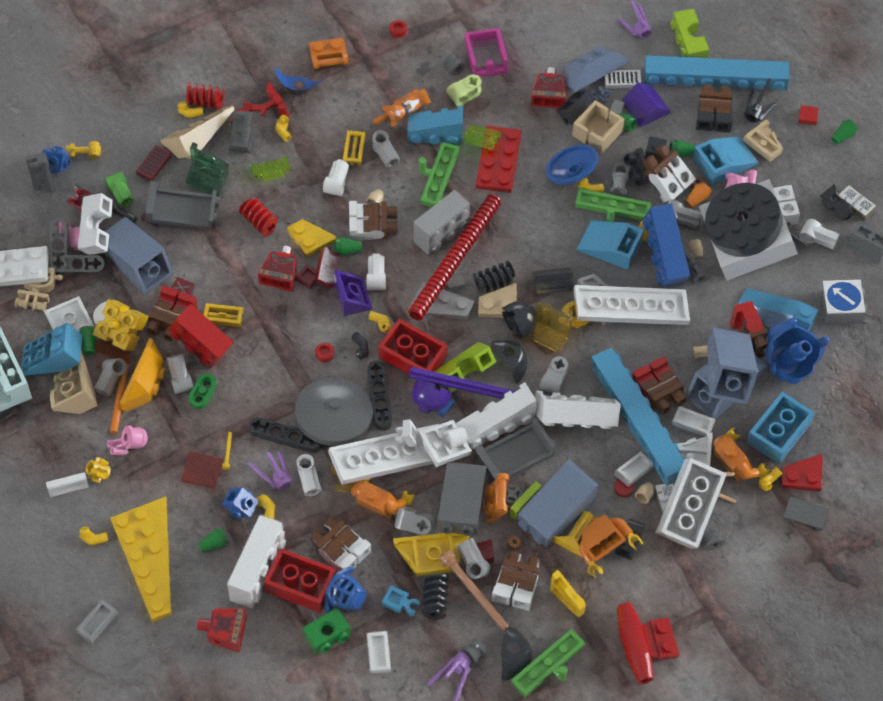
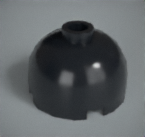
M516 301L502 307V310H505L502 312V316L510 331L513 329L516 331L517 334L514 336L517 339L523 340L533 333L537 323L535 317L537 312L533 306L529 307L524 302Z

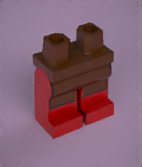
M163 285L160 290V296L148 315V334L155 336L159 330L164 331L163 338L173 342L174 338L170 335L168 329L190 304L197 309L196 297L184 292L179 294L178 290Z
M752 300L735 305L729 323L732 330L737 328L740 333L750 334L754 354L758 358L764 357V349L768 345L766 341L768 331L766 327L763 328L762 321Z
M664 356L649 363V366L645 365L633 371L632 380L634 383H638L641 394L649 400L653 411L658 409L662 414H665L671 410L669 402L674 401L677 406L686 403L687 397L683 392L684 385L670 369L668 361Z

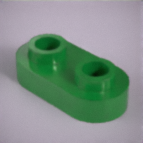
M205 373L198 377L189 394V403L192 408L200 410L208 405L217 387L216 378L212 374Z

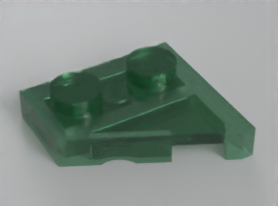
M193 142L190 146L192 167L199 172L211 174L216 178L226 179L229 175L228 163L217 158L209 151L206 154L197 149L198 144Z
M230 164L190 166L185 183L208 194H213V190H217L216 197H219Z

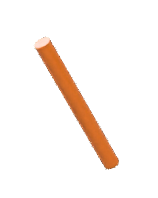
M127 363L126 372L120 375L110 427V433L114 435L118 433L121 415L120 400L125 392L129 368Z

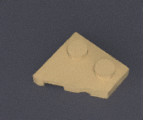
M765 120L747 133L743 141L771 162L782 153L783 148L780 142L777 141L776 134L771 132L769 121Z
M517 283L480 296L478 317L503 318L502 312L505 310H502V307L517 301Z

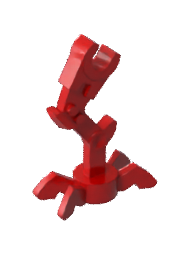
M271 82L268 83L266 90L268 98L271 99L270 101L261 105L243 102L244 106L237 110L239 112H261V116H264L268 109L275 106L279 110V115L290 116L286 110L288 109L287 105H284L280 95L273 90L274 87Z

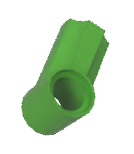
M120 171L105 177L106 186L109 192L113 193L119 207L127 208L131 206L134 198L128 188L123 172Z

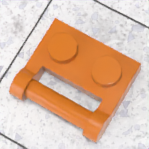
M344 38L309 42L313 70L319 69V67L343 64V66L349 65Z
M506 473L497 474V479L485 489L486 505L484 513L486 514L485 522L493 524L508 512L506 486L509 482V475Z

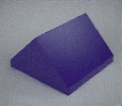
M638 82L621 100V102H625L624 107L630 115L636 118V123L639 127L671 113L651 85Z
M335 270L334 286L344 316L371 310L372 305L363 277Z

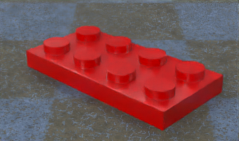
M486 125L475 189L512 193L522 130Z

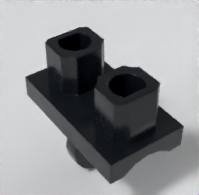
M637 148L634 152L627 153L623 157L624 163L631 165V169L628 172L629 179L636 181L637 186H642L643 182L649 179V176L647 177L644 173L647 168L643 163L646 158L642 148Z

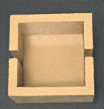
M595 100L573 123L572 136L584 144L588 142V145L594 147L599 154H602L623 132L624 118L611 110L607 123L608 108Z

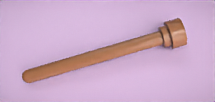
M450 550L439 559L441 564L453 570L503 631H506L509 625L456 563L457 559L453 551Z

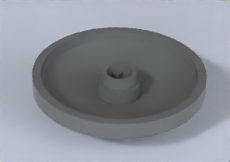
M331 377L316 380L307 385L300 392L296 400L295 419L297 425L308 438L323 445L339 446L355 442L368 431L372 422L373 406L370 397L359 385L343 378Z

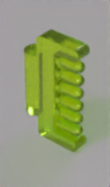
M283 156V161L281 158L278 161L275 159L274 163L270 160V165L268 161L265 162V165L261 162V167L259 163L256 165L255 163L251 164L254 178L262 177L263 181L285 176L284 172L290 170L286 156Z

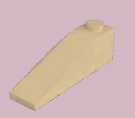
M234 106L223 107L205 116L204 120L189 124L190 128L181 131L177 130L160 141L178 158L191 159L197 156L196 152L203 149L234 111Z
M81 349L80 363L66 371L58 372L57 376H54L53 382L55 386L54 390L50 392L51 408L53 411L82 414L97 406L95 390Z

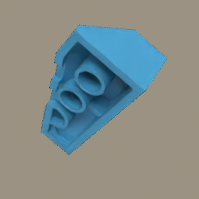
M746 288L738 303L741 304L752 300L767 330L776 324L794 317L797 319V326L810 331L818 313V309L800 301Z

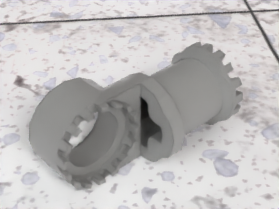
M617 162L613 167V187L610 191L616 196L627 194L626 182L629 179V167L624 162ZM622 168L626 173H617L616 170Z

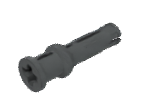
M681 238L693 282L701 284L708 279L709 274L703 270L701 262L694 258Z

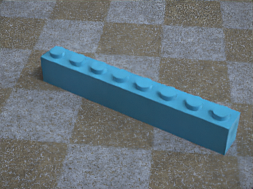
M647 55L645 58L644 83L711 85L713 87L727 86L741 89H763L768 78H771L768 89L787 90L789 83V62Z
M610 348L592 356L591 368L610 398L616 399L621 404L620 414L652 462L664 484L668 486L676 482L686 458H682L677 444L669 438L668 430L660 424L658 414L656 412L653 413L649 400L641 394L640 386L632 380L631 373L628 368L623 366L620 355L616 354L613 348Z

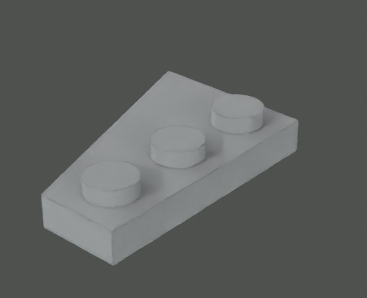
M422 282L411 305L414 303L415 299H417V296L420 295V292L425 287V282ZM443 289L427 311L425 317L437 315L444 318L467 320L475 305V301Z

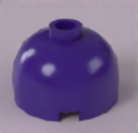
M416 380L412 391V399L420 407L419 411L430 414L431 411L438 412L442 410L449 402L452 393L442 387L440 389L432 383Z

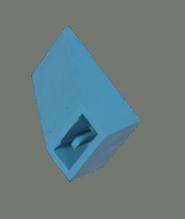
M740 136L711 139L696 146L694 150L693 160L712 186L726 180L727 173L739 174L759 164Z
M591 220L577 247V251L629 270L642 244L644 229L628 223Z
M65 323L40 336L33 342L27 343L23 348L21 363L23 375L62 372L79 364L82 334L68 323Z

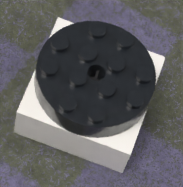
M770 179L757 184L738 183L720 191L712 201L699 206L720 267L727 281L798 254Z

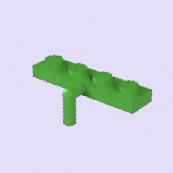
M442 142L432 169L426 168V158L421 157L419 159V173L429 176L420 200L421 205L433 207L441 201L460 151L459 146Z
M579 188L575 207L606 213L607 222H613L615 215L642 221L651 208V202Z
M570 629L511 680V684L526 697L552 674L560 681H565L568 669L562 665L585 647V642Z

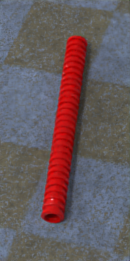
M487 195L476 211V214L473 215V218L462 231V234H460L451 247V250H449L437 267V270L428 280L420 295L417 296V299L408 309V313L413 319L420 321L424 318L429 308L435 302V299H437L463 261V258L466 257L474 242H476L485 226H487L502 204L501 199L497 195Z

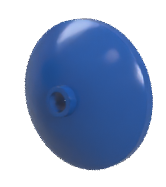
M585 144L565 148L549 161L546 167V175L555 184L569 185L579 182L590 175L595 169L599 159L598 153L594 147Z

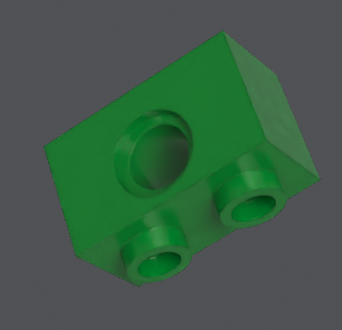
M338 608L302 628L303 637L315 655L329 651L331 646L338 642L346 641L351 635L350 626ZM325 631L333 632L331 635L328 636L323 634V632Z

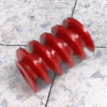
M188 82L185 95L188 105L194 103L195 106L201 104L204 108L208 105L211 109L214 106L218 110L221 109L225 97L224 88L222 92H219V86H216L215 90L212 91V85H209L208 89L205 90V85L202 84L201 88L198 89L197 83L191 88V83Z
M258 198L246 200L239 207V213L263 237H268L273 233L278 218L276 216L273 217L274 214L269 212V209L264 207L262 202L259 203Z

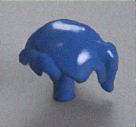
M794 317L776 324L768 330V345L765 353L770 373L778 380L787 381L790 384H797L814 372V366L820 361L825 347L830 340L828 336L817 339L811 332L797 326V319Z

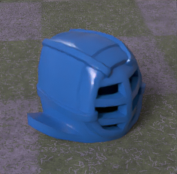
M353 567L341 570L330 581L325 594L327 613L333 610V606L339 610L347 611L360 610L363 606L367 593L362 585L353 576H350L355 570Z

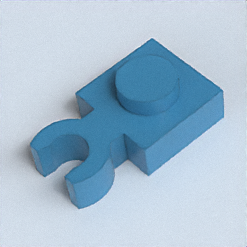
M390 585L382 600V606L398 613L405 609L408 615L415 616V610H412L410 607L413 605L420 607V602L417 599L409 600V593Z

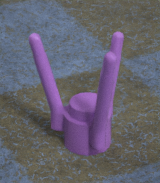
M629 0L639 20L634 25L635 30L622 19H619V22L634 37L646 38L652 33V29L648 24L641 4H637V9L634 1Z
M277 451V455L283 471L279 469L270 452L266 453L276 471L272 475L273 481L254 464L248 463L256 473L271 485L273 490L277 488L279 491H282L292 484V478L288 473L280 451Z
M458 652L428 682V685H432L447 670L445 678H448L453 672L457 674L463 672L453 700L458 701L467 675L471 671L469 667L471 659L466 654Z

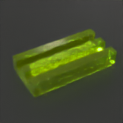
M471 124L463 140L465 143L493 150V144L498 142L497 137L500 138L501 133Z

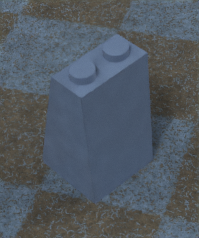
M124 217L104 231L109 234L108 251L104 252V254L143 294H146L173 274L164 247L128 218Z
M712 328L707 343L709 397L747 404L758 374L750 334Z
M755 355L758 368L756 383L762 378L768 365ZM708 364L696 371L686 397L708 417L717 419L734 402L709 397Z
M568 460L519 512L518 525L523 531H528L538 544H542L547 548L553 542L554 537L560 536L584 511H587L596 503L598 484L571 460Z

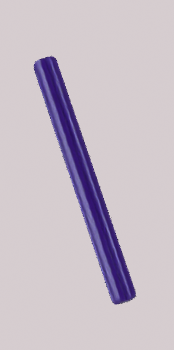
M411 367L409 370V377L412 379L503 399L505 397L504 394L509 391L512 394L516 392L515 390Z

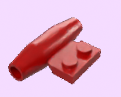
M622 603L616 607L619 634L627 662L638 684H646L654 680L652 658L658 661L676 659L680 655L669 618L650 620L642 625L632 603Z

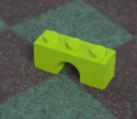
M689 9L674 12L673 20L670 21L671 29L675 30L676 42L681 46V56L708 58L709 47L705 37L691 36V34L698 32L699 26L695 10Z
M477 342L434 372L464 379V376L470 372H483L495 364L496 359L488 345ZM439 385L440 388L442 387L451 393L456 390V388Z

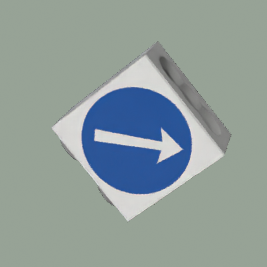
M861 280L822 282L820 296L824 324L862 323L864 315H867V305L864 304L865 290L861 286Z

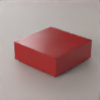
M801 105L798 123L817 125L819 107Z

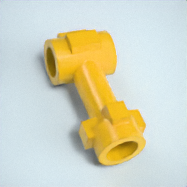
M91 141L89 142V147H75V144L66 145V151L69 152L70 158H75V154H88L90 159H98L101 154V146L99 142Z

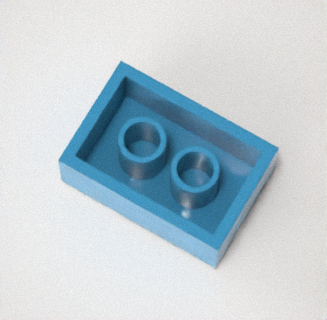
M781 392L749 432L747 444L777 464H780L812 424L815 412L784 392Z

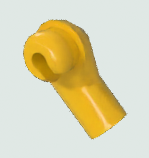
M185 101L178 103V112L187 118L204 116L202 107L191 109Z
M281 115L276 122L275 131L285 142H288L292 137L287 131L289 119L287 116Z
M587 177L578 183L580 189L604 193L603 184L592 185L588 182Z
M374 311L370 312L368 319L377 322L381 332L387 333L391 330L388 316Z
M776 466L759 480V487L764 491L770 490L772 483L783 473Z
M264 494L256 497L258 500L257 505L265 509V517L274 520L275 504Z
M87 526L79 530L81 540L91 546L109 542L106 532L95 535Z

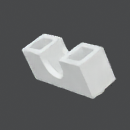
M102 193L83 197L78 249L88 255L108 251L109 234L98 227L103 219L111 217L113 200Z

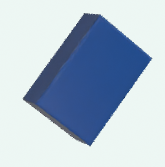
M450 398L447 405L438 411V415L443 418L454 406L455 401Z

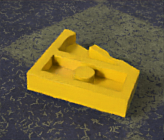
M304 219L287 227V232L306 258L320 251L321 248L330 246L337 239L335 235Z
M557 570L552 574L550 591L579 618L585 613V601L575 592L560 571Z

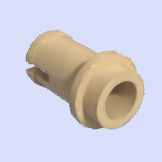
M707 345L693 347L695 359L708 357Z

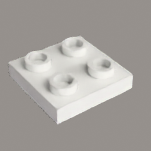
M454 420L422 430L418 434L419 439L436 467L471 454L472 450L467 444L466 431L462 426L457 427Z

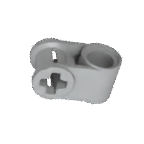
M558 356L553 358L541 380L539 389L551 394L553 392H560L568 368V361L564 357Z
M403 506L402 509L400 507L398 509L394 527L425 535L434 527L435 520L430 514ZM423 520L425 521V524L428 525L426 528H424L423 523H421Z

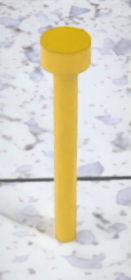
M228 432L225 463L222 464L223 470L230 469L229 455L232 432Z

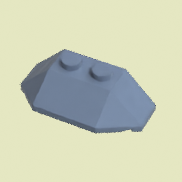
M602 46L596 47L594 50L564 66L565 88L572 92H577L629 62V59Z

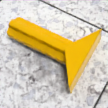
M584 511L569 535L554 537L553 542L582 557L578 541L582 537V530L591 523L594 516L591 512Z

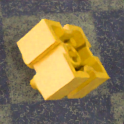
M107 300L102 312L106 316L103 321H98L93 335L105 341H113V345L125 351H134L140 338L136 336L138 330L144 329L149 316L137 310H131L129 306L119 301Z

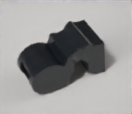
M833 184L820 195L822 203L832 212L834 211L840 220H848L853 214L852 207L845 199L834 201L839 196V191L836 185Z
M630 518L627 525L633 531V535H638L641 538L646 524ZM627 537L625 542L616 547L615 554L632 561L635 549L631 547ZM635 541L634 546L636 547L637 542L640 543V541Z

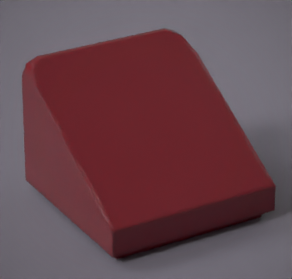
M489 539L476 543L483 559L488 563H494L493 540Z

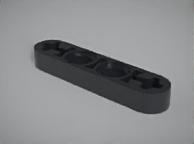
M372 361L368 365L367 372L374 423L378 430L385 431L392 426L385 367L380 361ZM374 368L379 370V377L375 378ZM375 384H382L384 388L377 391L373 386ZM383 400L386 402V405L380 408L376 406V402ZM383 413L386 421L385 424L381 422V414Z
M260 417L251 419L248 425L250 434L257 438L309 453H316L322 447V444L317 442L310 446L313 440L308 438L299 428ZM258 424L261 425V428H258L257 430L254 429V427H257ZM273 429H279L281 430V434L279 436H273L271 435V431ZM292 434L300 436L299 440L295 442L291 441L289 437Z

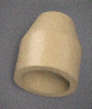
M379 189L371 192L366 199V204L372 202L381 203L384 193Z
M700 239L691 240L686 243L694 258H702L703 247Z
M649 482L641 485L635 493V498L640 503L647 504L653 496L654 485Z

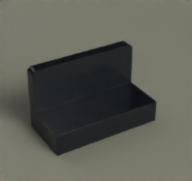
M569 267L533 271L536 294L574 291L573 272Z

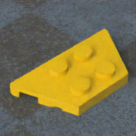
M438 533L393 538V544L416 576L453 572L451 568L444 567L439 559L445 553L452 550L456 555V563L459 565L462 556L457 546L468 540L470 536L455 533Z

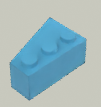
M463 105L458 106V109L448 111L447 108H443L441 112L436 113L424 111L409 114L408 142L462 144Z

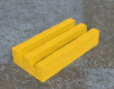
M347 130L343 160L346 163H350V165L356 163L357 166H361L366 137L365 132ZM351 136H354L351 158H348ZM358 137H361L357 159L355 158Z
M206 303L204 316L213 324L241 327L242 314L244 313L243 307Z

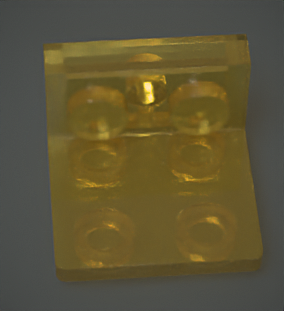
M538 301L536 304L537 316H535L537 321L536 328L527 338L560 353L570 337L572 317L564 311L553 308L548 303Z

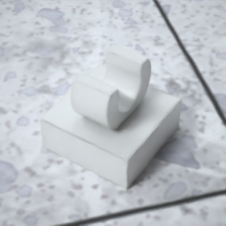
M410 419L404 420L403 427L396 428L398 435H402L395 437L399 444L406 442L409 447L417 446V429Z

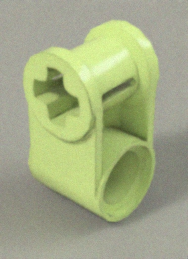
M469 75L451 84L446 92L456 106H462L481 94V79L477 75Z

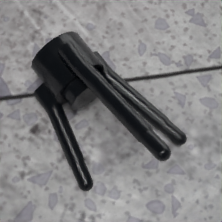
M768 78L756 103L753 105L752 101L755 90H751L747 108L744 112L748 121L756 123L759 120L761 122L776 106L774 102L762 112V107L759 105L769 87L771 78Z

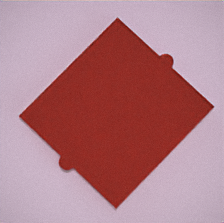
M96 339L94 352L96 367L102 368L103 362L106 359L112 358L123 359L129 365V352L131 351H125L113 345V341Z
M190 452L187 463L184 464L181 482L215 489L218 477L221 476L220 470L224 461L223 458Z

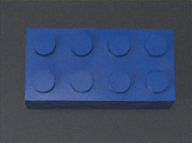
M671 203L651 207L642 222L644 229L648 232V246L652 248L653 255H651L652 263L657 268L656 280L658 284H661V288L684 284L689 278L690 272L673 205Z

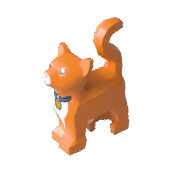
M425 88L420 90L414 89L396 99L393 105L382 107L385 113L373 119V123L377 125L390 118L391 127H394L404 116L414 112L423 105L431 103Z

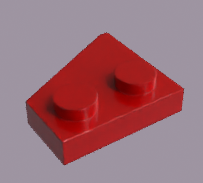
M823 454L784 466L782 468L781 488L821 492Z

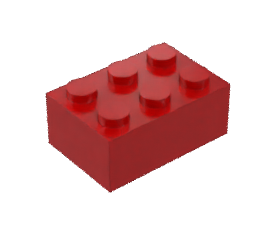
M192 304L180 314L168 329L170 335L175 340L181 341L188 352L194 353L204 366L210 368L217 363L234 343Z
M398 319L378 346V358L408 375L411 367L434 372L440 368L448 357V345L401 319Z
M280 548L264 580V589L266 593L321 613L325 605V594L328 585L337 573L333 567Z

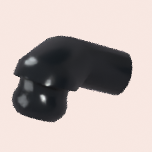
M358 332L353 333L351 339L359 346V350H356V356L358 359L367 358L369 355L367 340Z

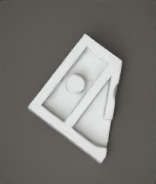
M707 433L705 437L699 439L693 438L685 443H678L677 446L682 458H692L710 466L713 433Z

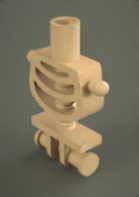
M48 256L47 281L23 284L29 291L18 289L15 307H24L25 310L32 307V311L42 310L43 312L47 309V303H49L50 299L49 295L44 293L54 289L55 280L60 281L63 279L62 275L56 276L54 268L49 267L50 256Z

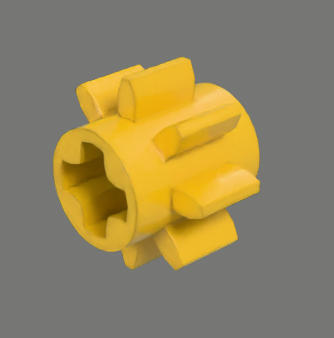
M96 457L95 461H89L86 466L88 478L97 483H100L101 479L106 480L111 472V468L108 466L109 462L99 457Z

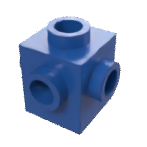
M59 146L48 147L42 150V153H46L51 173L60 174V172L67 170L70 165L68 151H64V148Z
M243 487L231 488L222 505L230 511L233 517L237 519L248 518L255 512L258 500L253 497L252 492Z

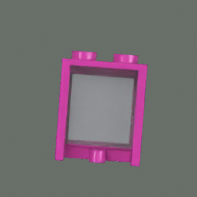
M499 28L465 33L464 45L472 75L486 77L508 73V58Z

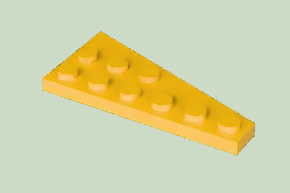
M165 496L110 518L152 623L172 615L167 497Z

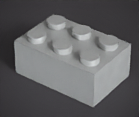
M456 190L452 191L414 221V243L428 256L433 252L439 251L443 244L453 240L456 234L461 230L463 231L470 222V203Z

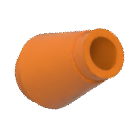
M704 182L696 184L685 200L686 205L692 209L708 199L712 193L710 187Z

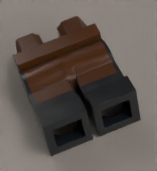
M703 85L698 100L696 130L712 131L715 114L714 131L731 132L733 93H730L729 87L722 86L719 92H714L713 86ZM700 122H706V123H709V124H708V125H702ZM718 124H728V125L725 126V127H721V126H719Z

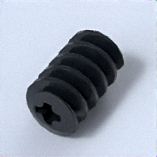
M508 260L505 264L499 263L498 267L494 265L491 269L486 268L484 272L480 270L478 274L473 273L474 282L483 295L486 294L485 288L492 292V286L494 285L498 290L499 283L506 287V280L513 284V278L515 277L514 268Z
M431 574L424 578V600L422 601L423 608L421 610L423 616L433 620H441L447 617L442 612L447 611L445 604L448 603V599L444 597L448 596L446 589L449 588V584L445 582L449 581V576Z

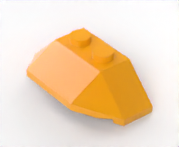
M151 338L148 339L146 347L120 400L123 412L151 402L153 396H156L159 391L160 380L165 378L167 369Z

